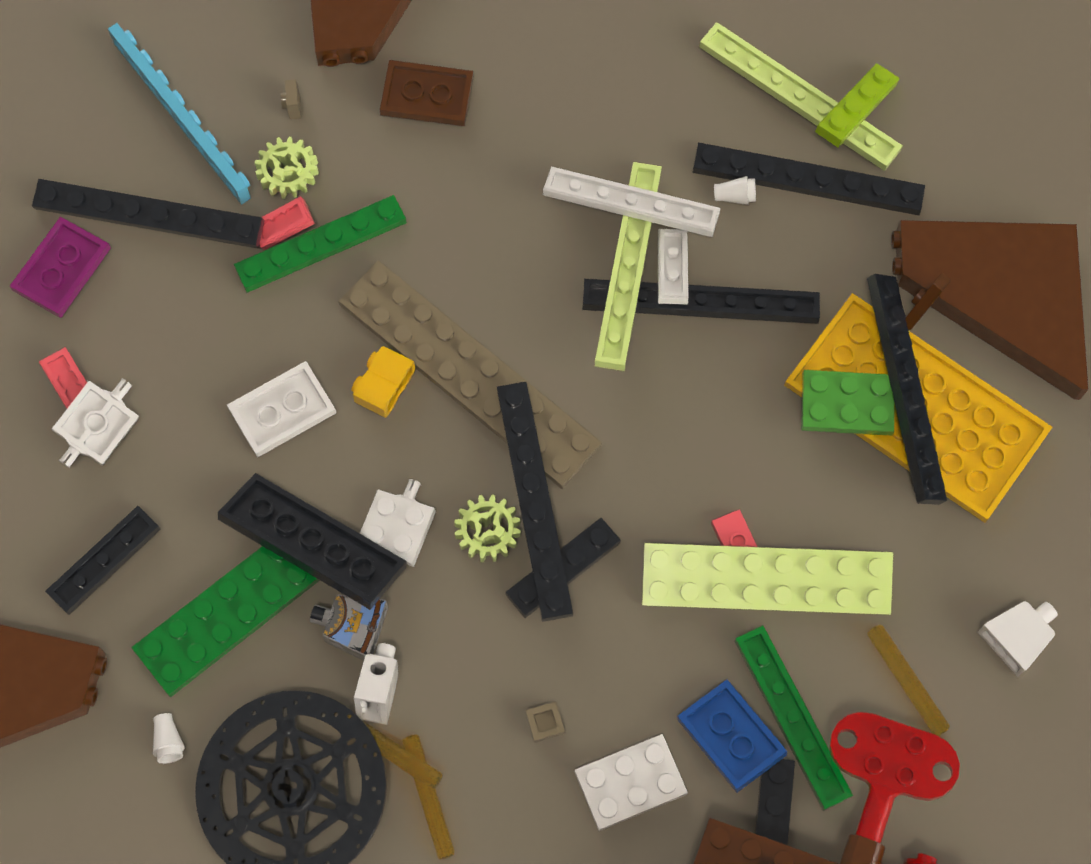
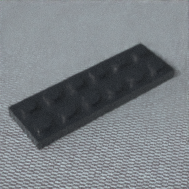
M256 473L218 511L219 521L369 610L406 569V560Z

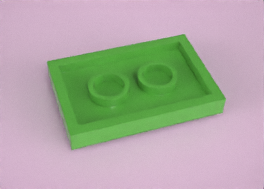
M804 370L802 373L801 431L892 436L894 433V398L888 374Z

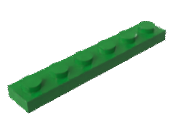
M392 195L234 264V267L248 293L407 223L406 217L395 196Z
M762 625L735 638L736 646L822 810L825 811L851 798L853 794L839 767L833 761L829 748L764 626Z

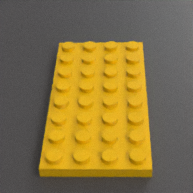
M852 293L785 381L784 386L802 398V373L804 370L888 374L873 306ZM909 331L946 497L986 523L1053 427ZM894 402V433L892 436L855 435L910 472Z

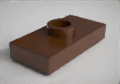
M943 272L927 291L922 288L911 301L915 306L906 316L908 331L917 324L951 282L950 278Z

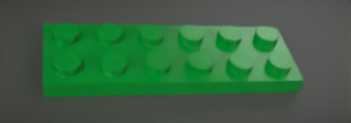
M262 546L131 648L171 698L320 580Z

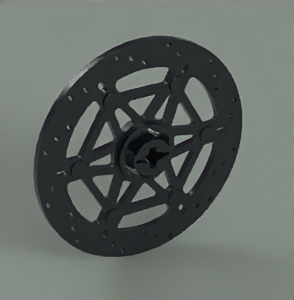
M294 690L271 693L248 702L237 709L219 726L211 737L200 760L196 778L195 799L199 821L210 845L226 864H295V859L298 860V864H327V861L330 864H350L365 849L382 817L387 791L385 763L378 743L370 729L352 710L330 697L308 691ZM284 708H287L286 717H284ZM308 716L321 720L335 728L341 734V738L335 743L330 744L296 729V717ZM268 720H276L277 730L244 755L235 752V746L253 728ZM289 737L294 758L284 760L285 738ZM302 738L322 747L323 750L303 760L298 739ZM355 738L356 741L348 746V743ZM273 742H277L275 762L273 764L254 759L257 754ZM351 754L356 755L362 778L361 798L356 806L348 803L346 796L344 760ZM221 755L228 756V760L221 759ZM331 756L332 760L319 774H316L312 764ZM247 766L267 769L264 780L261 781L246 770ZM297 766L304 769L303 773L305 776L299 773ZM334 768L337 769L338 796H335L321 786V782ZM226 769L235 773L238 814L230 821L226 820L221 803V780ZM244 779H247L261 789V793L247 807H245ZM307 779H309V780L311 781V791H310L309 781H308ZM291 782L296 783L297 788L292 789L291 793L285 791V787L290 786ZM318 794H322L336 805L335 809L316 806L314 803ZM265 800L270 810L250 819L251 813ZM278 800L282 801L284 809L278 806ZM308 811L328 816L327 820L308 834H305ZM357 814L361 816L362 820H356L354 818V815ZM278 815L283 837L260 828L259 824ZM298 815L297 837L292 838L288 817ZM338 820L348 824L346 832L331 847L309 858L306 856L305 845ZM233 829V833L226 837V833ZM251 831L284 846L286 850L285 860L268 859L253 852L241 842V836Z

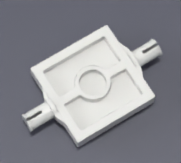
M122 378L112 392L99 388L91 381L87 382L52 428V431L64 438L70 446L61 459H59L62 464L65 463V466L70 468L78 455L81 454L89 456L103 466L139 418V415L127 408L121 400L132 387L129 382L126 384V380Z
M409 479L403 495H394L377 490L360 534L406 560V565L414 567L436 511L435 508L415 500L421 483Z

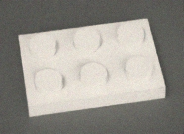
M306 361L227 404L229 411L257 458L336 414L335 407Z
M663 734L574 770L598 831L688 794Z

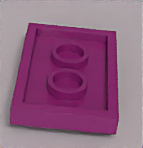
M59 217L10 284V288L15 293L61 318L111 247L109 243Z

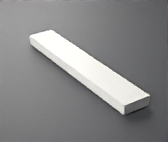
M552 166L543 188L544 196L713 237L720 214L719 207Z

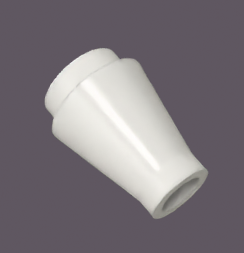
M748 176L724 183L714 184L715 201L749 205V202H756L755 178L748 179Z
M163 713L156 715L153 718V755L157 757L159 763L176 762L183 757L182 751L185 749V746L173 722L172 714Z

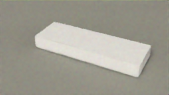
M658 229V304H688L687 231Z

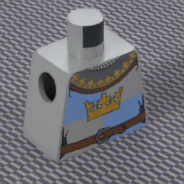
M338 594L335 596L331 609L315 604L311 612L310 622L325 626L323 638L326 643L364 661L366 654L374 655L388 611V604L386 600L379 599L369 610L346 595Z

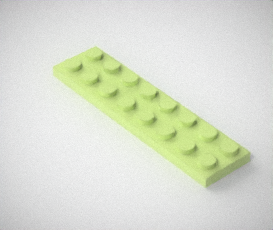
M644 543L642 605L891 615L893 552Z

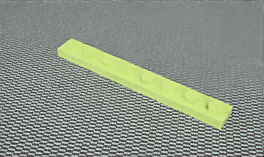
M717 22L700 41L699 47L816 126L838 104V102ZM865 120L843 142V144L884 171L899 154L903 146Z
M633 162L629 186L658 192L662 166ZM623 215L595 357V367L625 371L652 222Z

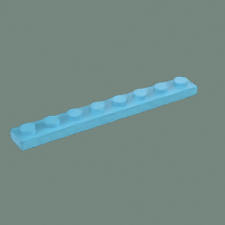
M118 23L109 27L108 31L114 45L239 203L242 205L251 199L248 191L250 183L241 171L236 173L232 168L234 163L225 151L220 153L216 148L218 144L209 130L204 132L199 126L201 122L193 110L187 111L183 106L185 102L176 89L170 90L167 86L169 82L160 69L154 70L151 66L153 61L144 49L138 50L135 46L137 41L128 29L123 31Z

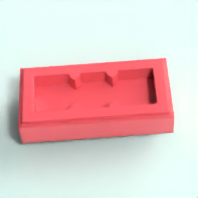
M300 196L262 217L264 219V226L259 245L265 251L315 224L304 198Z
M64 347L39 361V364L67 409L87 382L70 353Z
M740 509L712 520L711 525L721 546L757 547Z

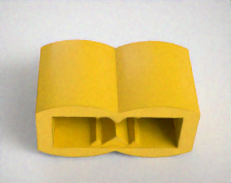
M382 346L378 352L374 351L370 355L366 365L368 370L363 377L358 376L351 391L354 392L353 398L355 403L386 418L415 372V364L413 360Z

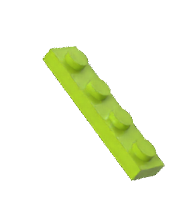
M876 63L817 125L815 132L839 148L896 87L900 78Z

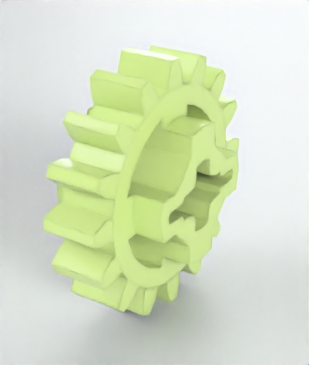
M290 136L287 142L284 143L278 137L277 144L274 146L267 142L268 151L259 150L258 153L261 160H255L256 176L258 180H261L260 183L263 190L269 188L270 195L272 196L280 192L282 199L286 198L287 193H291L296 198L298 190L307 193L306 184L314 185V176L319 174L318 167L316 166L318 164L317 157L313 155L312 147H305L301 139L295 144ZM301 158H302V159L305 161V163H306V167H305V168H303V166H302V164H301V161H300ZM269 167L273 171V177H271L268 173Z
M479 495V503L474 504L473 501L468 500L467 505L469 509H459V515L463 519H455V527L460 529L455 532V538L463 539L459 543L460 549L469 548L468 556L470 558L474 557L477 553L480 554V562H484L486 556H491L493 562H496L498 553L507 557V547L516 548L517 542L513 538L520 537L521 530L514 527L520 525V518H512L516 513L515 507L506 509V499L496 503L495 495H491L489 501H485L483 496ZM490 510L489 512L479 513L481 511ZM503 517L507 521L508 532L500 526ZM493 523V531L488 529L483 533L482 526L488 527ZM468 525L475 531L472 540L467 533ZM493 543H496V544H497V545H494V546L485 547L486 545H489V544H493Z

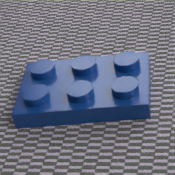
M725 680L677 716L679 723L736 793L787 756V750L728 680Z

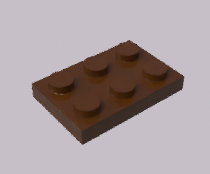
M389 60L380 105V115L465 126L474 77L473 71Z

